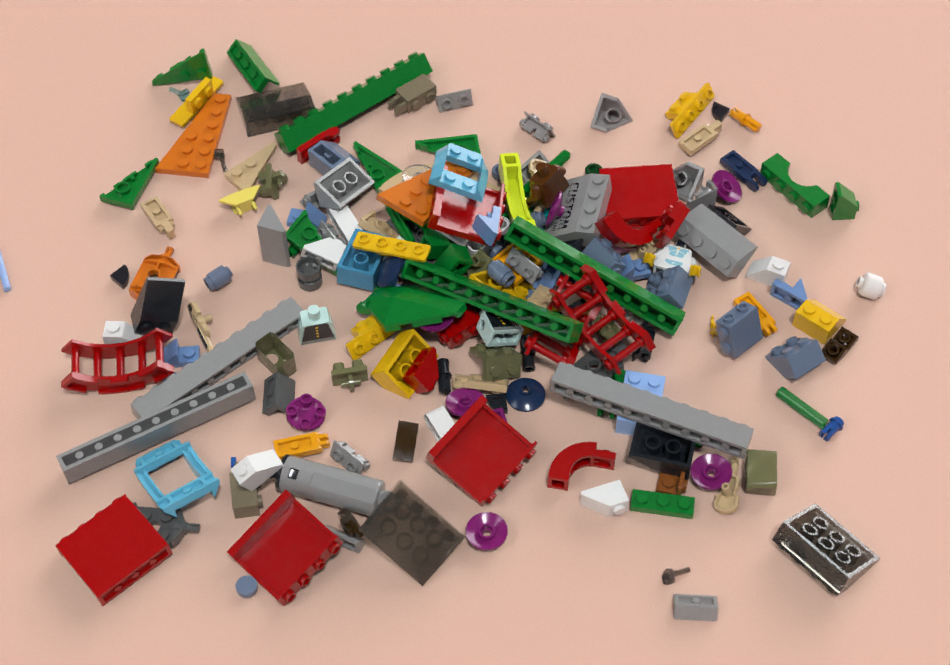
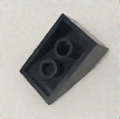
M146 278L130 315L134 333L148 334L155 328L173 333L179 318L185 279Z
M636 422L629 457L660 473L680 477L681 471L686 472L684 480H688L696 442Z

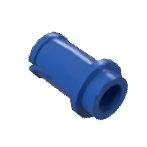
M838 416L831 417L829 423L819 431L820 437L822 438L828 433L823 440L829 441L837 431L843 429V420Z

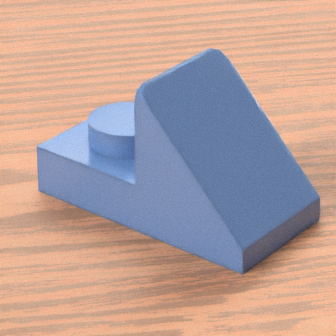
M308 202L305 210L308 212L312 225H315L318 230L321 220L326 224L328 217ZM291 208L287 219V226L290 227L304 210Z
M493 206L491 213L487 212L486 216L478 214L472 225L474 231L488 246L493 245L498 234L501 207Z
M630 254L622 257V261L626 265L620 274L630 281H635L651 276L648 263H642L643 258L632 260Z
M544 262L542 266L544 275L541 278L537 277L532 287L537 289L541 284L554 289L560 275L563 276L564 273Z
M777 278L772 283L770 295L796 310L807 299L801 278L794 287Z
M178 339L173 340L163 348L164 362L173 365L174 368L184 367L188 363H193L200 356L199 345L179 347Z

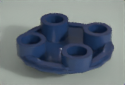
M387 256L377 273L376 281L378 286L381 288L387 286L394 287L398 282L397 276L400 269L404 267L405 259Z

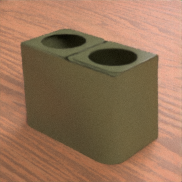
M270 331L256 341L255 346L258 360L272 374L279 372L290 377L297 371L294 353L273 332L271 334ZM275 354L278 356V362L273 364L266 356Z
M748 449L745 458L746 494L775 495L777 489V451Z

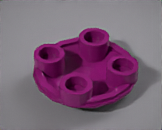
M310 394L301 395V397L292 400L286 407L288 422L298 430H314L320 427L325 420V407Z

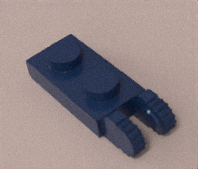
M735 150L720 158L719 163L746 184L753 192L759 190L758 184L761 186L767 184V179L759 170Z

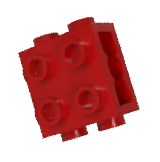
M466 303L467 310L460 318L455 316L453 322L447 328L436 332L440 341L450 349L460 346L465 340L479 334L477 330V323L480 319L479 312H475L468 303Z

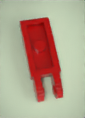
M331 127L297 147L298 162L303 164L309 161L308 149L321 140L339 144L340 129Z

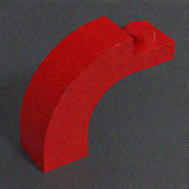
M618 210L607 214L594 223L604 238L608 239L613 245L625 249L636 248L653 241L652 235L657 233V228L662 225L660 219L657 218L639 229H633L624 222Z
M580 442L570 445L554 458L548 474L547 487L568 491L571 476L575 471L583 467L590 466L614 470L616 453L609 450H598L597 442Z

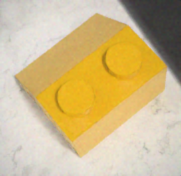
M806 299L795 312L792 325L823 345H826L830 338L846 322V318L815 299Z

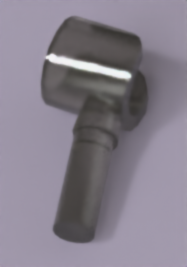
M214 149L215 160H220L222 170L226 172L224 150Z
M687 567L674 571L671 568L666 569L662 575L663 584H673L676 576L689 573L690 568Z

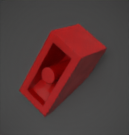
M435 347L422 349L402 377L417 394L432 391L435 387V382L439 378Z

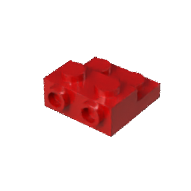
M676 201L673 206L670 204L658 217L662 225L658 227L660 230L655 236L657 240L653 246L659 250L673 238L689 213L690 209L686 207L685 203Z

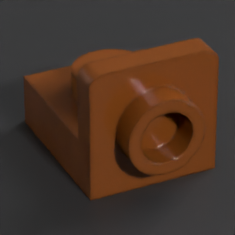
M681 471L680 477L660 473L656 492L681 495V492L686 493L688 480H684L686 472Z

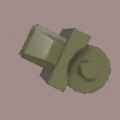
M271 163L265 164V171L258 173L259 181L261 184H264L260 186L259 193L263 198L271 196L274 200L279 199V188L287 183V175L280 170L274 171Z
M479 249L476 254L471 256L473 265L463 276L469 278L470 274L487 270L488 265L494 260L485 253L484 249Z
M600 314V315L593 321V323L595 324L597 321H599L600 319H602L604 316H603L602 314ZM611 321L597 331V333L605 343L621 330L615 322Z
M361 359L353 360L352 367L344 368V363L342 362L334 363L333 370H331L333 386H349L350 392L354 391V385H360L361 382L368 381L367 365H364Z

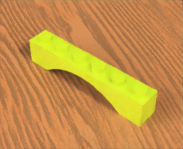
M518 153L500 154L498 172L501 185L502 183L505 184L504 192H507L505 202L510 223L512 224L515 218L519 216L536 226L535 220L529 213L525 199Z

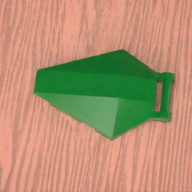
M377 285L373 290L374 292L356 306L359 313L371 314L385 332L401 330V325L412 323L413 327L441 323L444 317L456 316V318H460L467 310L465 302L426 286H387L381 288Z

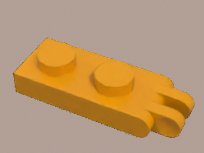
M750 292L733 300L734 306L745 301L758 308L761 329L766 337L770 336L771 332L775 333L778 331L773 317Z
M319 432L273 441L274 449L281 461L286 454L303 457L321 453L324 448L330 447L328 434H319Z

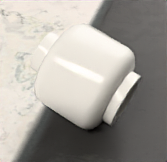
M867 272L862 277H858L856 287H858V294L860 296L876 300L878 297L883 296L886 283H884L883 277Z

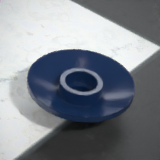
M519 378L509 384L506 400L517 411L531 412L540 408L544 403L545 389L537 380Z

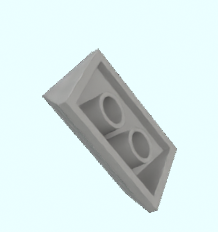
M349 157L316 180L313 185L320 207L340 210L374 185L375 181Z
M267 205L257 224L263 261L287 268L291 267L286 230L272 205Z

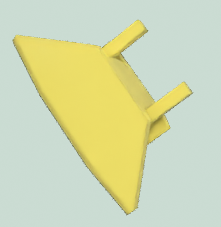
M260 185L232 193L218 201L230 205L233 212L240 216L243 215L242 213L252 209L257 210L254 198Z

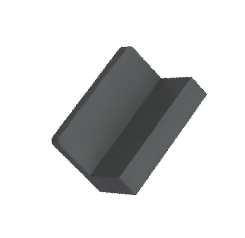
M276 372L264 380L262 413L268 416L277 410L286 413V407L295 399V380Z

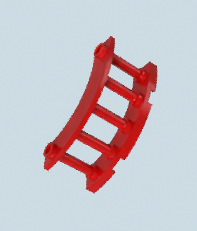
M585 264L580 268L583 273L582 279L561 294L554 289H550L549 292L552 296L550 300L556 308L560 309L564 316L575 320L596 304H603L608 311L607 315L588 329L582 328L580 338L603 362V365L609 372L613 371L620 375L622 372L617 365L620 361L638 348H645L651 352L656 346L648 331L644 330L634 320L629 322L624 317L626 312L616 300L612 302L605 292L608 289L597 271ZM585 285H590L595 293L593 297L571 312L565 300ZM616 321L622 327L621 331L599 346L591 336L609 322ZM631 336L634 339L633 343L614 357L606 352L625 337Z
M567 274L565 276L560 275L555 284L558 286L557 292L561 293L563 287L568 289L573 285L567 281L570 276ZM583 289L574 293L587 301L593 297L592 294ZM550 301L546 309L556 308ZM602 303L592 307L587 315L584 313L577 318L578 321L584 323L583 328L585 330L590 327L588 326L589 321L595 320L603 306ZM535 330L532 337L529 336L523 346L526 348L524 354L528 356L531 349L558 364L563 362L574 365L579 353L578 348L582 345L583 340L579 338L578 342L572 343L570 347H565ZM536 340L561 353L562 357L538 344Z
M155 328L140 338L115 344H93L71 339L61 349V352L71 355V373L61 381V388L81 393L92 390L98 391V394H117L146 388V384L151 382L159 383L174 373V366L164 362L163 344L169 341L173 334ZM155 349L156 361L146 367V352ZM138 355V371L125 374L124 357ZM79 357L93 358V376L79 373ZM116 358L117 376H102L101 359Z

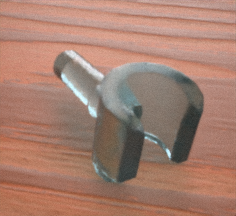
M172 87L169 88V91L177 94L182 102L185 101L189 95L188 93H190L187 88L182 91Z

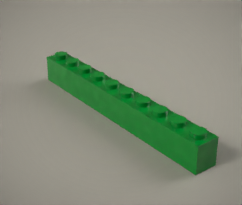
M413 52L409 54L408 59L405 61L403 59L394 63V67L390 69L387 67L379 71L380 75L376 77L373 75L365 79L366 82L364 84L358 83L352 86V90L348 93L344 91L337 95V99L325 101L322 103L323 107L309 110L307 116L295 118L293 120L294 123L291 125L285 124L279 127V131L274 133L283 153H291L321 132L342 124L396 93L395 89L423 74L428 75L433 72L425 53Z
M519 216L515 218L504 239L577 281L582 279L583 273L580 268L583 265L587 264L593 267L608 289L605 293L610 300H616L620 306L673 336L684 319L686 312Z
M405 260L401 277L564 342L574 343L579 341L584 325L580 321L431 263Z

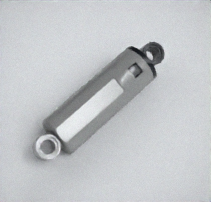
M286 454L282 459L284 466L268 478L275 481V487L279 491L284 492L287 490L293 495L339 508H346L371 517L376 516L380 509L387 513H396L402 506V500L398 494L393 491H385V482L383 480ZM389 497H394L395 500L392 507H386L385 504Z

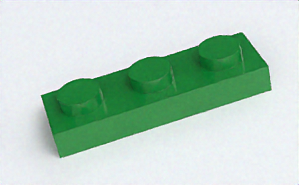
M633 489L630 511L693 520L695 497Z

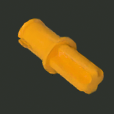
M736 106L734 109H731L729 115L739 121L741 126H746L753 132L760 131L761 123L753 119L751 114H746Z

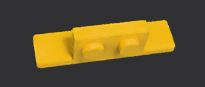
M214 76L211 79L205 77L169 118L170 122L180 127H185L207 103L210 97L224 84L223 80Z
M705 83L697 93L683 92L665 113L667 119H674L670 123V127L675 138L681 137L715 97L710 83Z
M361 231L357 233L353 242V248L374 252L377 255L386 257L394 256L419 262H426L431 250L430 245Z
M370 315L350 329L355 338L345 346L351 359L357 360L396 331L385 332L376 319Z

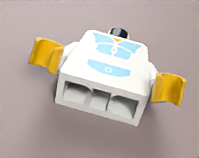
M680 240L675 245L666 244L663 249L658 250L654 254L645 253L642 263H648L651 267L654 264L653 273L680 265L690 277L692 275L700 278L701 266H698L696 259L691 257L692 251L686 249L687 244Z

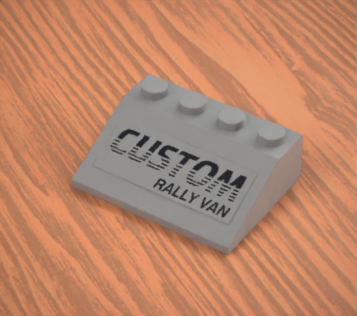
M591 173L568 179L567 181L570 186L562 193V206L565 207L562 217L557 216L549 226H545L544 231L563 242L583 238V246H587L595 237L599 238L600 232L594 223L606 214L612 191L610 175Z

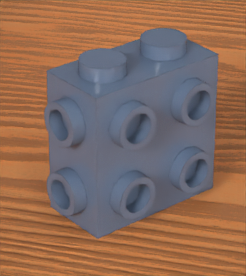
M595 237L582 251L583 254L618 274H621L622 270L626 267L622 261V256L614 251L612 243L606 238ZM585 285V287H586L589 291L593 292V290H592L591 288H589V287H587V286Z
M742 301L715 321L721 351L735 359L763 338L758 308L745 301Z

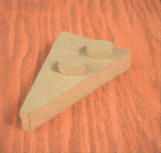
M273 141L225 172V178L239 191L252 187L253 184L256 185L258 173L265 170V164H267L270 157H273L277 143Z
M371 210L362 217L358 223L365 231L390 236L391 238L399 236L385 221L378 220L375 217L377 213L374 210Z

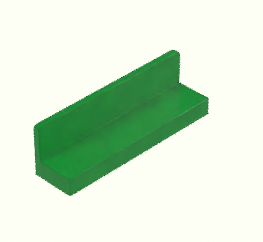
M235 39L226 53L254 90L261 93L268 82L279 85V81L252 46Z

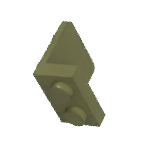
M478 343L476 346L470 347L469 351L483 359V380L491 381L521 377L522 354L515 351L514 348L508 346L487 347L484 343Z

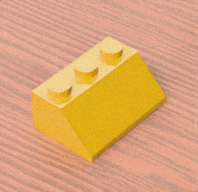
M415 329L400 332L370 375L382 388L410 399L414 390L402 377L420 351L430 347L429 344Z

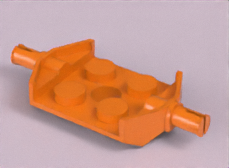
M167 246L164 254H150L144 258L129 288L130 296L136 301L147 277L157 274V278H175L177 272H181L179 264L173 258H170L174 252L172 247L169 248Z

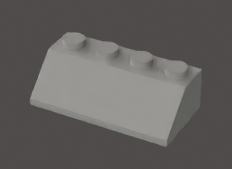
M702 203L687 214L675 233L678 238L727 277L737 278L758 248Z

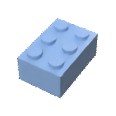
M626 370L624 383L663 397L666 376ZM617 415L615 433L633 436L636 421Z

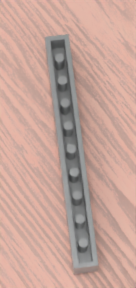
M292 297L282 300L275 308L264 312L259 319L249 322L244 329L234 332L229 339L219 342L214 349L208 353L201 354L196 361L186 364L181 371L170 375L166 381L160 385L153 386L148 393L134 399L133 403H131L132 413L139 419L211 387L257 356L256 341L270 331L271 334L273 332L279 339H282L298 327L299 312L303 311V309Z
M559 362L551 379L550 391L742 459L745 458L752 440L754 428L746 424L733 422L726 417H719L710 414L708 411L690 407L688 404L678 403L667 397L652 394L647 390L632 387L630 384L615 381L610 377H603L592 371L577 368L572 364Z
M245 371L57 455L61 470L68 484L255 400L253 385Z

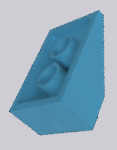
M355 228L337 265V283L373 291L377 284L378 270L385 256L353 248V242L359 231L381 236L386 235Z

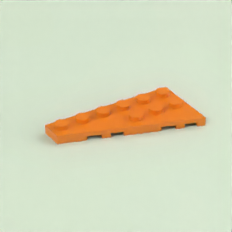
M214 93L156 166V173L209 178L232 101L230 94Z
M449 161L445 162V165L448 166V171L467 178H471L476 172ZM432 169L377 194L376 200L423 227L429 220L434 185L428 183Z

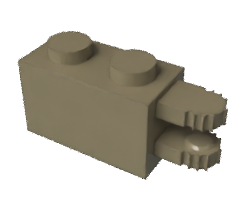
M423 74L395 89L396 96L390 99L387 105L392 109L395 107L394 112L397 115L404 112L409 114L437 98L436 85Z
M229 473L235 519L259 516V507H263L262 494L258 495V489H261V485L254 491H250L239 485L234 474Z

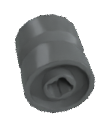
M313 256L300 258L296 263L299 287L308 292L319 289L323 283L320 261Z

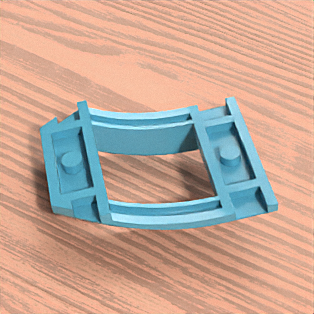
M452 143L437 150L434 155V164L428 183L482 203L488 180V169L481 154ZM449 161L478 172V180L475 181L445 170V162Z
M172 440L137 458L135 462L136 468L133 469L153 501L164 513L177 517L175 510L184 508L188 503L204 497L207 493L210 492L215 497L220 484L219 479L215 478L213 473L201 461L189 441L181 444L180 440ZM182 455L197 479L164 496L150 478L148 472L157 470L159 466L174 461L178 456Z

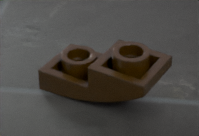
M842 326L833 339L830 338L822 349L824 357L836 365L855 345L859 336Z
M399 420L392 459L413 463L418 423Z
M346 508L338 512L344 532L350 537L361 538L364 535L363 528L352 513Z

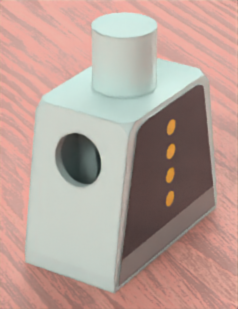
M311 305L308 307V310L299 312L297 330L300 346L337 339L334 322L327 307L319 308L317 305Z
M481 309L477 330L487 347L518 345L524 331L518 323Z

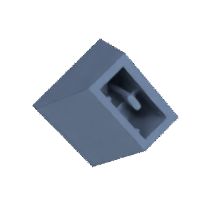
M321 140L308 149L309 164L322 175H325L349 157L360 165L358 159L334 142Z
M678 265L651 274L646 290L682 309L689 294L693 278Z
M790 337L786 340L785 344L772 348L771 352L765 355L768 362L784 378L795 380L826 361L818 340L808 339V337Z

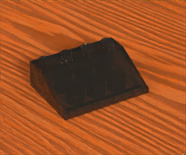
M304 82L236 98L247 137L277 131L279 127L285 124L289 126L294 123L293 120L299 116L305 117L308 115L309 110L315 108Z
M401 479L358 529L422 586L465 538L461 531Z
M813 504L783 521L772 538V541L781 550L789 554L796 563L804 567L812 577L819 580L828 591L836 596L849 589L880 559V557L817 504Z

